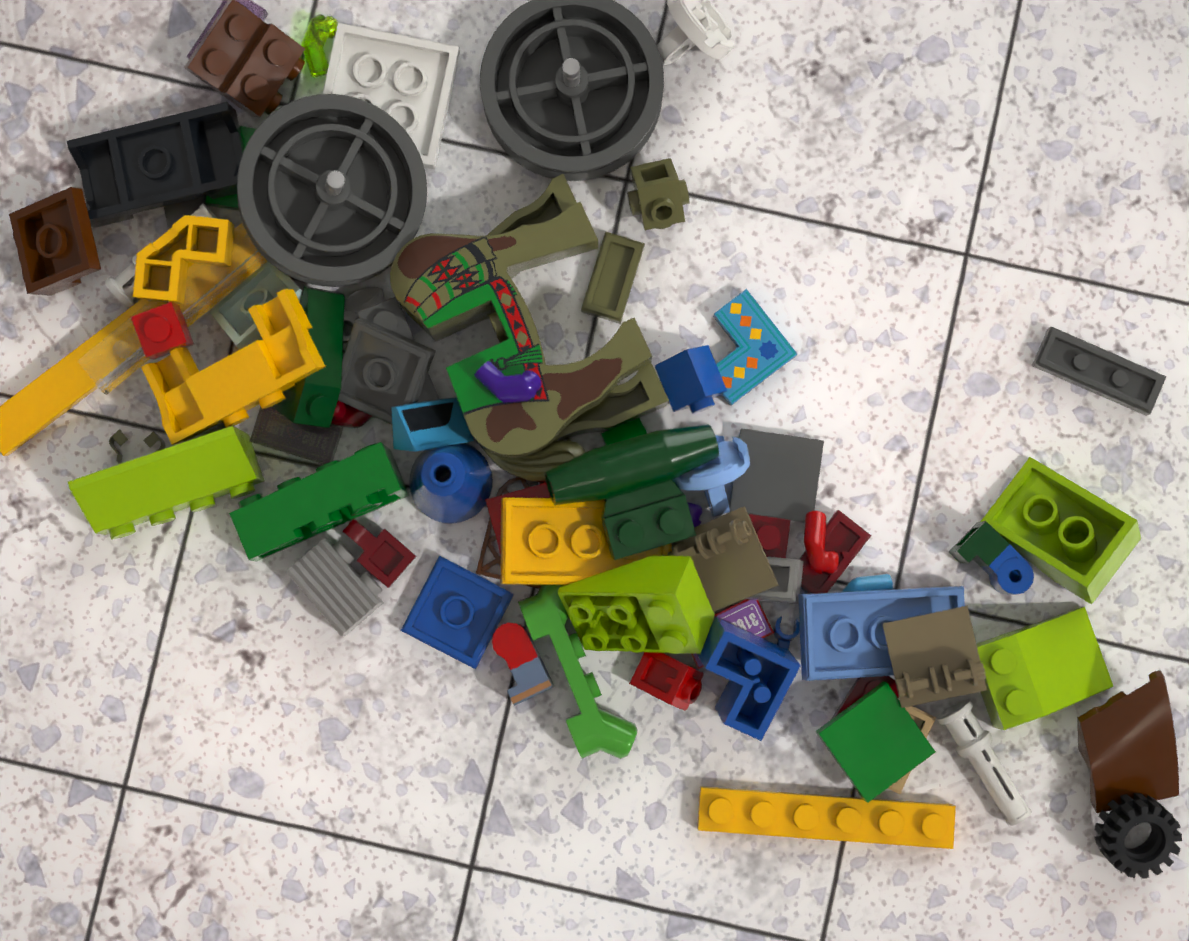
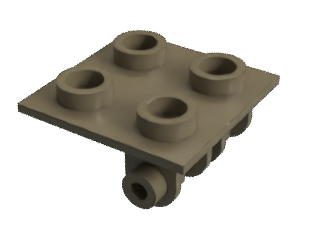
M745 506L695 527L696 536L672 543L673 551L668 552V556H691L713 612L778 586Z
M968 606L882 623L901 708L987 690L985 684L986 674L983 663L980 662Z

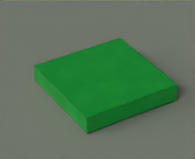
M884 681L815 731L862 799L867 803L936 753L907 710L901 708L900 700L889 684Z

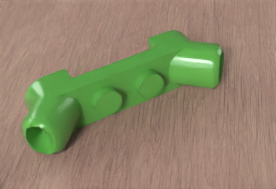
M541 585L536 595L522 599L518 603L533 641L550 635L574 694L580 713L566 718V723L582 759L599 751L619 759L627 757L638 729L635 723L598 708L594 698L602 694L593 672L584 674L579 658L586 655L577 633L568 635L565 627L569 616L557 593L559 587L565 585Z

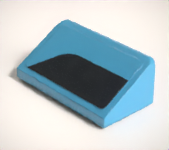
M456 397L392 407L394 450L417 452L474 441V437L468 428Z

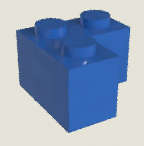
M715 617L701 654H697L705 669L729 679L715 706V710L724 725L762 741L801 665L789 650Z

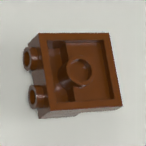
M228 0L184 68L250 116L261 117L264 112L267 115L273 113L280 104L283 95L278 90L285 79L294 80L302 70L305 61L300 56L305 48L272 23L267 24L238 1Z
M69 187L9 214L27 294L51 296L81 284L80 278L101 270L87 206L81 188Z

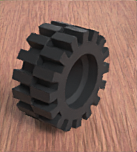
M1134 793L1133 800L1128 794L1121 795L1122 804L1118 805L1112 800L1108 803L1112 811L1109 814L1103 810L1100 812L1099 817L1104 821V824H1095L1094 830L1100 835L1095 837L1096 844L1101 848L1099 850L1119 872H1124L1128 877L1135 878L1137 873L1142 879L1149 878L1148 870H1151L1157 876L1163 872L1159 866L1164 862L1168 867L1173 864L1174 861L1169 857L1170 853L1178 855L1181 848L1175 842L1182 841V834L1177 830L1181 827L1173 815L1153 797L1148 795L1146 798L1142 793ZM1140 823H1149L1151 825V833L1148 839L1136 848H1127L1124 841L1128 832Z

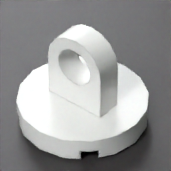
M667 0L671 15L678 26L657 45L664 66L681 58L695 45L710 57L719 60L734 48V42L731 40L728 42L732 37L730 27L711 2L708 0Z

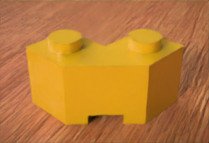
M184 215L153 243H149L137 253L133 297L148 301L184 304L188 262L231 267L235 225L226 219Z

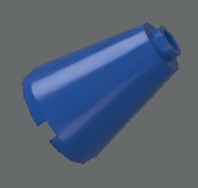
M467 443L424 450L415 460L409 478L412 498L421 512L435 521L446 524L463 522L476 516L486 505L485 499H489L493 488L492 472L487 460L481 452ZM451 470L450 479L446 482H439L441 475Z

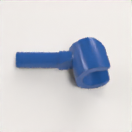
M780 616L774 623L773 634L778 640L777 645L789 650L790 641L800 632V623L796 619L793 625V634L786 635L780 630L782 616Z

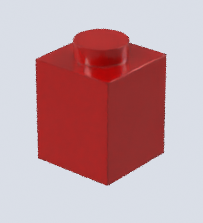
M169 302L130 317L146 358L157 359L170 354V351L175 348L195 345L178 304Z

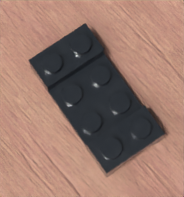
M228 102L67 141L68 150L80 170L91 226L94 228L134 219L133 214L205 196L217 199L237 194L238 171L244 146L237 112Z

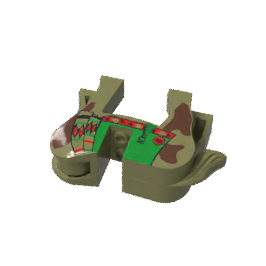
M564 174L552 178L547 189L537 200L526 207L514 211L486 236L430 233L410 240L396 255L390 271L391 288L401 307L435 342L490 318L500 343L450 365L446 369L468 428L479 446L501 469L530 481H545L546 471L586 453L579 443L567 441L566 439L586 433L612 430L667 406L669 402L651 363L652 354L635 318L623 322L610 341L593 355L569 364L546 365L542 345L533 318L512 279L521 271L598 249V238L581 202H576ZM490 361L505 376L523 374L524 371L529 370L535 372L541 379V387L536 392L535 397L528 401L505 403L499 401L474 375L484 363ZM638 371L632 379L618 385L621 380Z

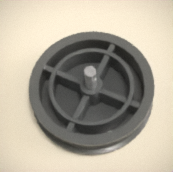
M530 0L513 11L499 25L484 52L480 71V92L485 116L491 132L502 149L514 161L543 177L552 179L564 174L567 181H583L598 178L619 169L632 160L648 142L656 127L661 111L664 72L657 45L644 24L631 11L614 0Z
M338 94L313 95L282 106L267 117L251 136L239 165L237 182L238 208L242 223L251 242L259 253L275 268L294 279L312 285L326 287L348 286L369 280L392 266L401 248L414 239L422 223L426 208V173L423 161L413 140L406 130L387 112L367 101L351 96Z

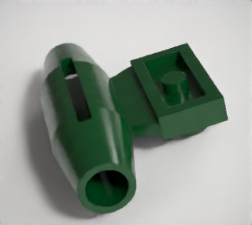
M710 425L657 430L598 447L546 471L545 481L554 505L605 499L601 521L611 558L617 560L696 536L686 495L672 480L718 458L719 447L715 433Z

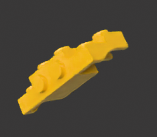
M283 289L276 293L277 297L263 305H254L248 308L263 340H256L201 371L198 370L187 347L175 348L170 351L171 355L156 363H147L141 367L157 400L162 418V426L172 445L183 443L217 424L224 423L227 428L249 418L248 410L259 404L262 409H266L285 399L284 391L295 386L296 382L326 367L308 332L312 326L294 289Z

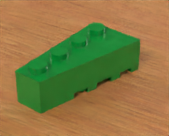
M382 442L359 449L354 455L341 461L335 460L324 464L316 469V473L303 479L300 477L289 479L277 485L278 490L265 497L261 493L247 497L238 502L239 509L229 514L248 559L257 562L350 522L353 519L408 497L410 494L391 450Z

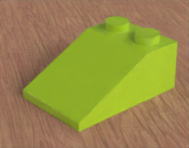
M1031 457L1028 458L980 521H987L1021 556L1053 581L1091 605L1141 540L1137 519Z
M1080 607L976 643L980 662L983 663L986 674L985 684L987 690L981 691V695L993 728L1006 730L1030 722L1114 687L1085 607Z

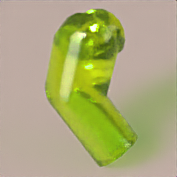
M320 14L312 18L301 41V46L305 48L303 53L312 77L324 76L328 71L329 64L324 51V45L327 38L332 39L335 37L338 21L330 15L324 16Z

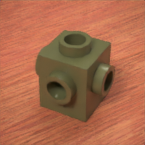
M671 158L630 167L634 190L627 192L632 216L640 215L644 230L654 228L665 229L673 224L685 222L683 205L690 204L685 179L679 180Z

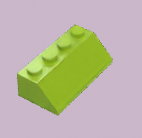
M230 426L68 481V485L96 534L110 535L111 540L135 533L134 526L150 521L151 526L176 519L174 512L190 507L191 512H198L216 505L214 499L230 493L231 499L249 495L256 491L254 485L265 481L250 435L235 426Z

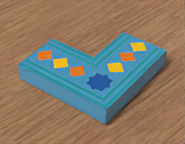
M747 289L713 314L715 320L737 346V349L716 364L727 389V392L722 393V395L732 406L796 357L797 352Z

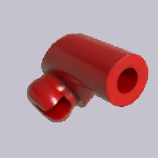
M810 511L805 515L804 545L810 567L818 574H822V572L833 574L838 568L839 555L835 551H825L826 515L820 511Z

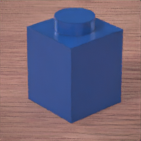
M708 345L686 349L654 365L673 412L690 408L692 414L704 411L715 405L714 397L727 392Z

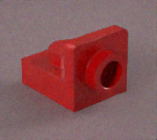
M644 652L629 684L674 707L686 711L689 705L694 703L700 695L702 689L701 680L704 673L664 653Z

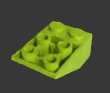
M649 556L559 587L557 591L585 650L701 654L715 617L691 556Z

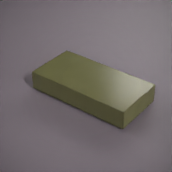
M605 232L581 308L582 313L621 324L645 243Z

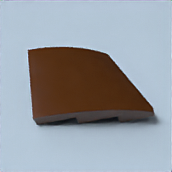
M1161 670L1150 673L1148 675L1150 681L1128 695L1120 691L1110 697L1105 704L1094 707L1077 717L1078 750L1090 771V802L1096 814L1102 810L1105 812L1111 811L1112 809L1108 803L1112 800L1118 805L1122 804L1120 796L1128 794L1134 800V793H1142L1146 798L1149 795L1156 801L1179 796L1176 737L1167 685Z

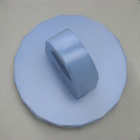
M715 435L719 447V457L672 480L679 489L686 491L704 490L713 517L730 512L724 485L743 475L750 466L747 444L737 437H732L733 442L724 441L723 436Z

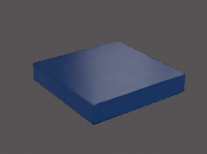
M439 556L400 631L476 669L514 594Z

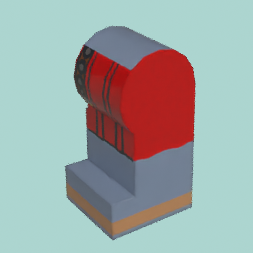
M509 622L499 626L493 634L492 645L497 655L506 660L517 686L507 690L513 705L520 704L555 687L529 631L517 623Z

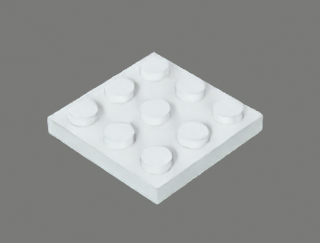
M338 23L323 94L355 97L387 112L406 130L413 140L423 161L424 168L435 170L460 48L459 46Z

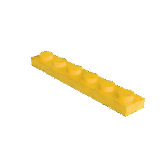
M700 786L697 829L698 831L953 849L956 806L953 804L873 799L867 803L862 798Z

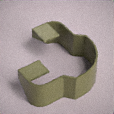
M120 429L109 439V445L117 453L116 461L118 464L122 463L123 455L115 447L114 442L116 441L122 446L128 440ZM154 431L143 440L149 448L160 440L161 446L156 451L166 447L165 441Z

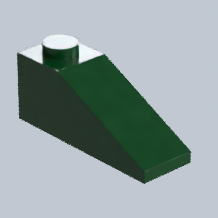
M304 286L300 304L312 326L308 332L326 367L296 382L295 386L283 392L284 400L271 406L293 423L330 428L342 383L345 295L341 293Z

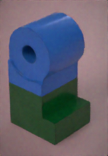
M987 521L977 522L949 551L960 564L970 563L973 559L989 575L990 584L999 593L1008 595L1022 594L1033 584L1034 574L1032 567Z

